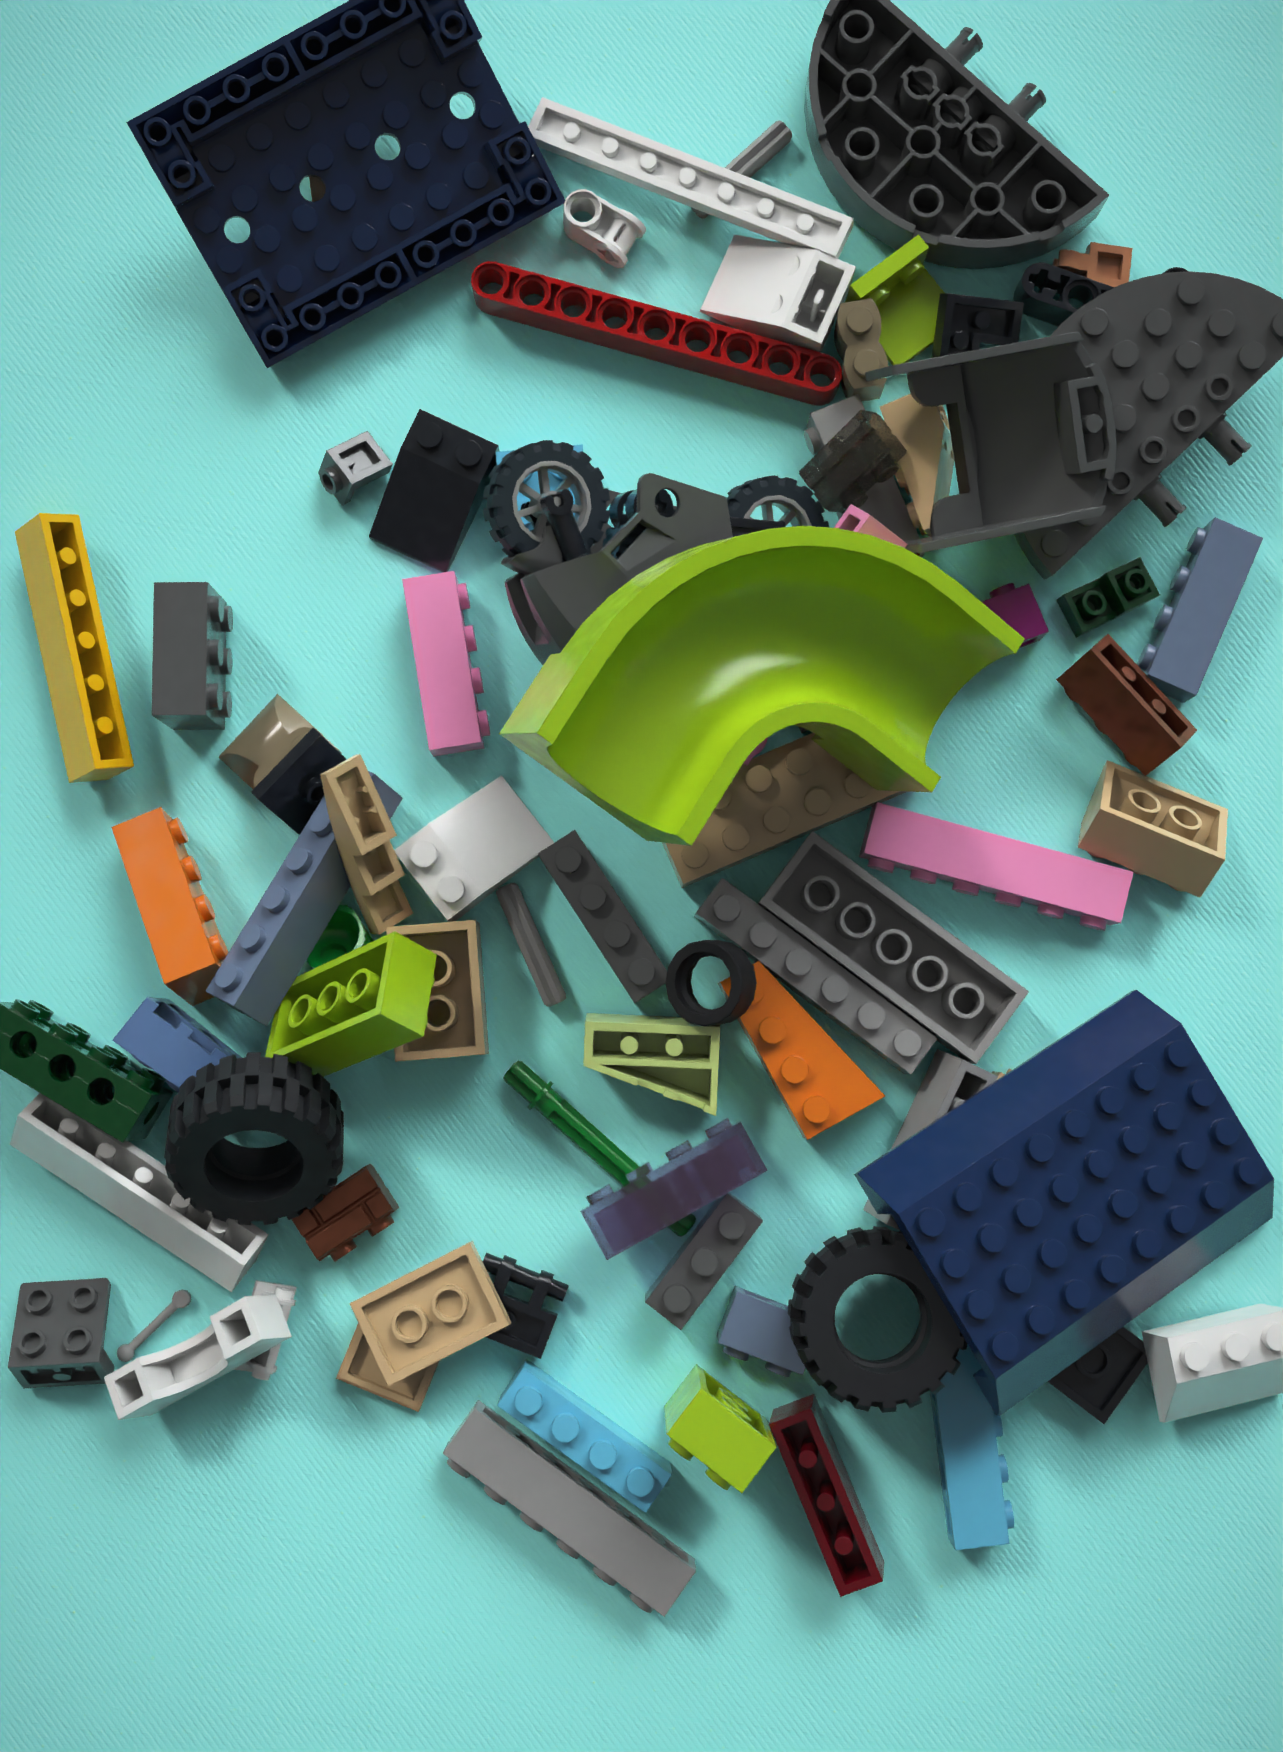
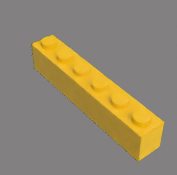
M39 513L17 529L15 536L69 783L109 780L134 767L80 517L77 514Z

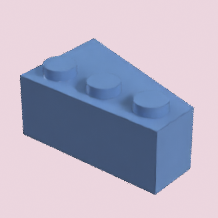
M146 997L112 1040L128 1051L138 1062L166 1079L165 1082L178 1093L179 1087L192 1075L196 1077V1071L212 1062L216 1066L221 1058L234 1054L236 1058H242L170 999Z

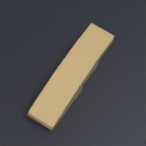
M356 754L320 774L338 851L354 896L370 933L380 935L386 931V927L398 924L412 915L413 911L398 880L405 873L390 842V839L397 836L361 754Z

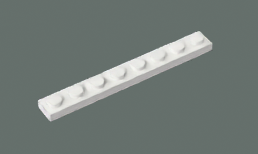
M544 97L541 98L528 125L539 148L784 244L816 249L838 259L854 226V218Z

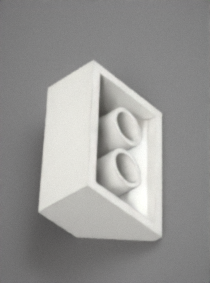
M1256 1304L1142 1331L1160 1422L1166 1423L1283 1393L1282 1307Z

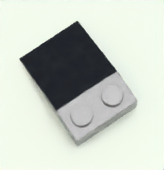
M419 409L400 448L369 538L438 571L448 572L483 501L485 486L490 484L491 478L489 475L493 468L497 466L496 452L500 451L499 445Z

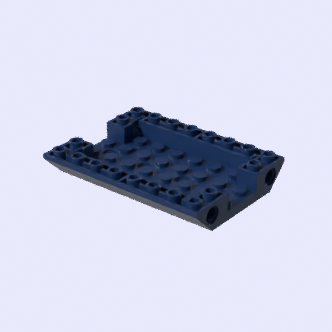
M349 0L126 122L266 368L273 366L565 203V199L526 122L519 123L479 45L482 35L464 0ZM463 94L471 99L474 107L471 117L459 119L453 115L450 109V100L453 96ZM389 135L396 139L400 151L395 159L384 160L378 156L375 150V141L379 137ZM306 177H317L323 182L325 194L319 201L311 202L301 195L300 183ZM241 218L248 223L250 235L246 241L234 243L226 237L224 228L230 219Z

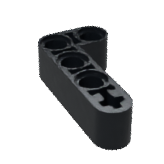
M1039 262L1032 264L1025 270L1014 291L1013 300L1024 302L1023 314L1059 327L1062 322L1078 310L1072 307L1068 299H1078L1085 305L1100 294L1115 287L1048 263ZM1173 267L1167 269L1163 273L1188 272V270L1180 267ZM1034 286L1040 288L1039 293L1033 291ZM1056 293L1060 294L1057 301L1053 299Z

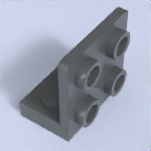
M107 1278L21 1284L8 1369L23 1389L106 1384L104 1377L114 1372L115 1367L103 1349L111 1283Z

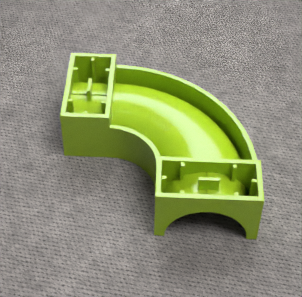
M794 526L765 529L698 545L668 557L633 577L610 595L581 624L560 653L550 654L499 734L646 841L692 846L750 753L767 737L792 725L815 733L811 740L876 790L932 793L941 776L926 765L925 754L928 740L940 715L957 692L973 676L994 661L1016 654L1025 638L933 563L901 546L872 535L840 528Z

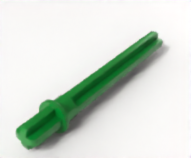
M518 1060L509 1068L503 1079L530 1103L527 1107L529 1110L534 1107L677 1236L682 1237L687 1234L695 1224L696 1217L551 1088L554 1083L551 1081L548 1084L544 1082L522 1061Z

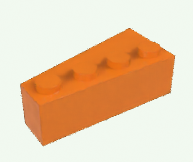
M159 807L111 827L164 984L192 1006L214 998V996L206 992V989L226 958L228 950L214 920L215 913L213 907L199 881L202 880L198 865L194 858L188 855L184 843L188 842V836L182 822L178 817L172 819L162 807Z
M760 961L755 962L753 966L757 984L754 1000L746 1013L737 1020L802 1137L808 1140L885 1097L880 1089ZM730 977L718 983L726 1000L730 995Z

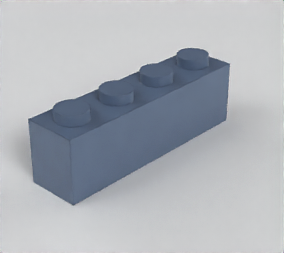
M1216 517L1204 528L1197 527L1186 548V551L1192 553L1186 567L1182 565L1179 567L1170 585V590L1175 591L1169 606L1164 604L1155 619L1153 628L1158 630L1153 645L1148 643L1144 647L1137 662L1140 669L1164 695L1182 703L1197 695L1262 543V537Z

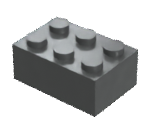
M154 582L152 716L173 730H225V718H230L232 714L231 693L225 691L226 675H231L233 667L231 649L226 648V632H231L233 629V612L231 606H227V602L208 582Z

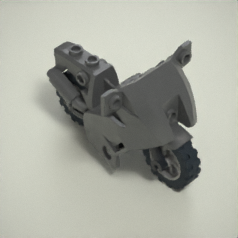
M553 440L530 443L505 455L501 463L491 471L489 475L491 478L490 484L485 486L483 499H487V508L483 509L485 521L490 522L492 527L489 533L495 542L500 541L504 547L502 551L508 555V557L503 558L501 564L518 573L507 578L505 581L513 616L526 643L542 665H544L550 654H557L563 650L581 624L610 595L636 575L668 557L698 545L765 529L786 527L789 522L792 527H829L828 521H824L822 513L825 512L820 501L815 502L811 497L814 493L806 486L800 487L796 485L797 480L789 477L778 478V476L772 475L746 481L744 484L731 489L727 493L729 495L727 498L663 476L647 473L639 478L636 490L619 493L608 490V488L604 489L601 482L604 476L598 467L594 468L589 463L592 459L583 451L576 452L573 450L574 446L569 443H554ZM535 471L538 472L540 494L523 483V480ZM548 471L558 474L563 479L554 491H550ZM569 487L574 495L575 504H573V496L571 492L568 490ZM665 489L671 491L674 494L677 501V507L673 506L671 496ZM518 491L531 499L530 502L523 503L519 511L517 506ZM761 505L763 520L750 517L755 508ZM772 505L785 513L778 521L773 519ZM521 517L531 522L534 530L526 528ZM609 517H610L611 523L613 524V526H614L615 528L611 527V526L608 524Z

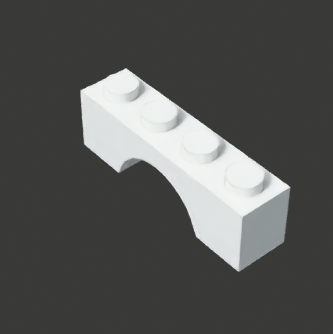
M245 1296L211 1315V1324L197 1335L162 1351L138 1357L105 1376L104 1380L118 1420L151 1416L291 1338L292 1335L277 1296Z

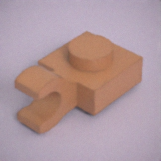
M1090 242L1085 253L1067 249L1060 250L1058 259L1054 258L1052 265L1103 284L1117 287L1129 282L1132 248Z

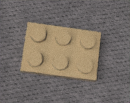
M473 1241L349 1303L388 1386L512 1323Z

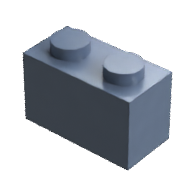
M734 1286L716 1335L718 1343L724 1345L723 1352L743 1361H748L750 1355L766 1361L764 1366L766 1369L785 1377H790L792 1371L803 1375L806 1369L791 1339L789 1330L791 1322L788 1315V1306Z

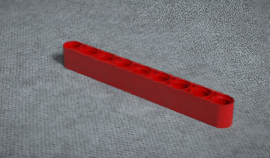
M487 261L478 265L471 276V285L476 305L486 314L807 404L822 406L830 403L835 398L842 379L840 363L836 358L828 354L513 266ZM489 283H497L502 286L501 290L494 294H487L482 291L483 287ZM531 294H537L543 298L539 304L534 306L523 303V299ZM573 305L585 310L577 317H569L564 314V310ZM611 317H619L626 322L617 329L605 325V321ZM659 328L667 336L660 340H652L645 333L650 329ZM692 340H701L707 344L708 348L701 352H694L686 344ZM734 351H741L749 357V360L744 363H735L728 358V355ZM780 362L787 365L790 372L784 375H777L770 370L769 366ZM815 374H823L830 379L831 384L825 387L817 386L811 381L810 377Z

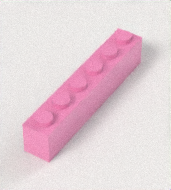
M879 802L871 809L859 854L860 858L869 860L867 866L872 869L893 873L894 867L911 871L910 878L919 882L935 884L937 879L952 882V890L963 894L978 896L979 890L996 894L994 901L1000 904L1020 907L1021 902L1038 906L1037 913L1063 919V915L1066 913L1080 917L1079 924L1082 926L1105 931L1106 925L1111 926L1121 923L1134 874L1133 871Z

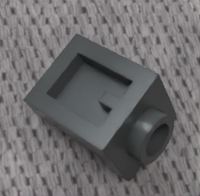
M366 431L326 450L318 474L325 490L333 494L341 505H345L351 501L356 489L388 474L393 463L371 434Z

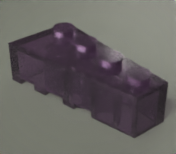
M726 1118L705 1130L707 1138L693 1146L689 1140L665 1152L668 1160L654 1168L647 1162L625 1175L629 1182L613 1191L610 1184L586 1196L589 1205L580 1212L606 1260L768 1171L740 1119L731 1124L729 1118Z

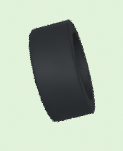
M702 940L687 944L675 954L668 966L665 984L668 1000L676 1013L689 1023L705 1027L731 1023L745 1014L754 1000L757 982L754 966L743 950L733 943L726 941ZM708 956L720 958L729 970L731 979L730 995L722 1007L713 1010L706 1009L698 1003L691 985L693 969L701 958Z

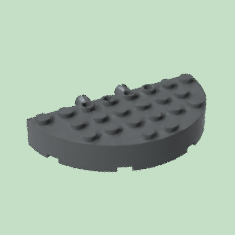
M830 0L818 27L811 51L805 86L804 113L806 131L812 155L823 180L841 207L854 218L858 225L876 239L895 250H898L919 234L929 246L925 262L954 268L985 269L1017 264L1044 255L1065 244L1097 218L1109 194L1027 122L1046 103L1043 91L1039 89L1032 97L1031 93L1037 86L1033 83H1027L1021 92L1007 104L964 66L983 48L982 39L977 33L970 41L968 40V37L973 33V29L964 27L960 34L944 49L890 0Z
M1193 271L1162 273L1121 284L1100 294L1075 311L1050 335L1055 336L1078 331L1084 338L1080 342L1090 356L1092 363L1098 362L1108 386L1115 418L1116 462L1113 480H1108L1101 505H1106L1102 516L1014 534L1018 545L1028 561L1044 580L1053 576L1133 499L1135 501L1140 499L1162 522L1164 527L1174 521L1177 515H1180L1187 507L1184 504L1182 505L1161 483L1160 479L1162 476L1160 473L1197 438L1202 439L1204 437L1227 461L1226 463L1229 466L1236 462L1243 452L1245 453L1250 449L1252 445L1247 443L1225 419L1227 416L1225 411L1283 357V299L1258 285L1216 273Z

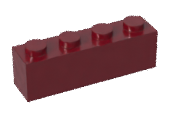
M815 1394L773 1409L769 1422L770 1429L840 1597L883 1582L884 1559Z

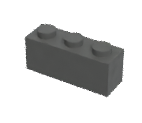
M724 1189L647 1291L645 1303L682 1330L763 1222L762 1218Z

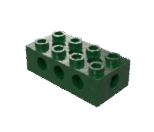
M15 999L14 1003L0 1002L1 1070L122 1143L147 1138L174 1093L163 1086L165 1079L162 1076L144 1067L141 1071L132 1068L126 1064L128 1056L108 1045H105L102 1049L88 1041L91 1037L90 1033L67 1022L66 1026L57 1023L51 1019L54 1012L34 1000H30L28 1003L19 999ZM112 1086H114L115 1089L114 1096L112 1093Z

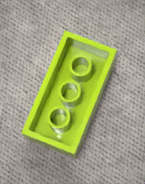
M394 931L297 976L274 1014L265 1057L273 1058V1054L286 1056L288 1062L296 1064L297 1061H300L312 1068V1075L319 1073L324 1077L423 1037L428 1024L427 1013L431 989L435 981L434 969L437 954Z

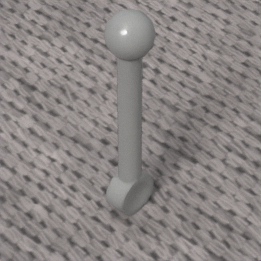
M184 1289L175 1292L172 1297V1303L129 1344H123L117 1349L118 1359L122 1362L132 1360L135 1354L134 1351L178 1308H184L189 1305L191 1294Z

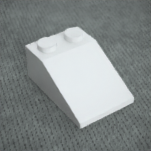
M501 775L428 823L394 851L446 920L454 922L539 857L538 853L552 845L554 841Z

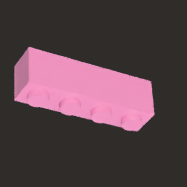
M454 571L402 579L429 751L435 757L485 749L483 737L490 736V727L487 711L478 710L476 694L484 693L480 668H472L469 652L477 651L473 625L465 626L463 610L470 609L466 583L458 584Z

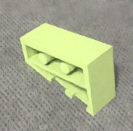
M587 1013L585 1019L583 1066L632 1085H640L663 1094L664 1097L685 1102L716 1116L720 1025L704 1027L689 1023L682 1017Z

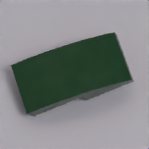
M1139 557L1105 573L1090 583L1063 594L1056 601L1077 638L1160 596L1142 559Z

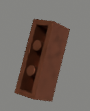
M1109 634L1104 636L1056 679L1063 686L1067 696L1085 710L1093 719L1097 729L1103 734L1108 735L1123 752L1125 759L1131 765L1137 767L1144 776L1148 775L1178 751L1197 731Z

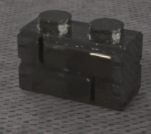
M860 410L799 471V475L807 486L814 491V495L828 512L845 513L850 504L860 508L868 499L866 492L876 482L882 483L887 481L899 470L900 466L897 462L907 453V450L898 438L891 433L892 430L877 413Z

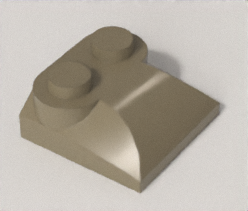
M277 694L220 754L219 758L254 789L312 728L317 729ZM324 737L334 748H336L340 753H342L326 737Z

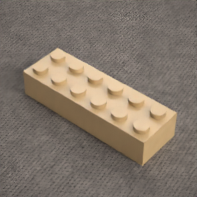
M811 733L752 758L748 765L743 763L692 846L670 843L662 844L681 888H684L808 835L812 831L815 832L871 808L877 802L882 803L906 793V791L874 789L811 740L815 734Z

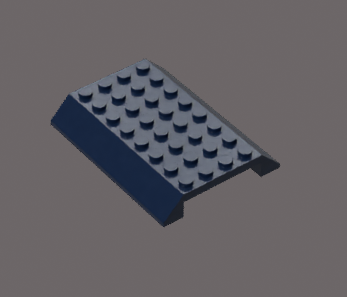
M1138 990L1129 992L854 1174L877 1214H891L982 1367L973 1374V1377L993 1411L998 1416L1004 1414L1273 1218L1274 1177L1182 1023Z

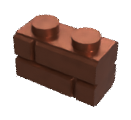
M368 1164L334 1186L332 1191L324 1195L323 1200L311 1210L305 1207L300 1216L291 1220L305 1238L307 1245L317 1260L321 1261L330 1255L335 1262L357 1247L353 1239L364 1231L368 1230L373 1237L394 1223L390 1214L399 1209V1206L373 1165Z

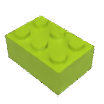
M697 1364L664 1406L666 1434L671 1438L668 1441L669 1446L688 1461L693 1456L699 1459L708 1467L705 1471L706 1475L725 1490H728L732 1485L739 1492L743 1493L777 1448L767 1419Z

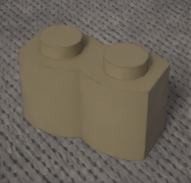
M872 298L841 303L834 329L835 347L843 360L841 379L843 393L846 398L859 394L861 401L880 399L887 378L866 382L865 372L888 367L886 353L878 342L881 334V316Z

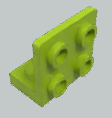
M919 234L852 283L845 301L851 302L872 298L881 316V334L878 342L882 345L887 360L891 365L908 363L934 343L940 293H945L923 265L929 246Z

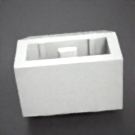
M734 234L700 312L749 333L821 352L837 318L840 304L844 302L856 266L816 249Z

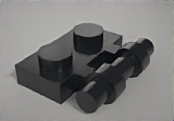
M486 1253L483 1259L484 1266L488 1273L496 1275L493 1284L512 1322L510 1325L486 1338L541 1359L558 1315L542 1308L546 1296L563 1302L569 1285L553 1279L554 1274L541 1270V1273H537L516 1264L517 1260L504 1255L502 1259ZM511 1281L534 1290L530 1301L526 1302L504 1293L508 1282Z

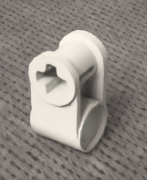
M586 189L571 192L565 200L563 225L566 235L572 241L595 253L606 263L617 268H624L628 261L626 255L636 238H642L646 232L644 224L630 212L617 208ZM579 211H585L592 215L593 218L587 222H579L572 216Z

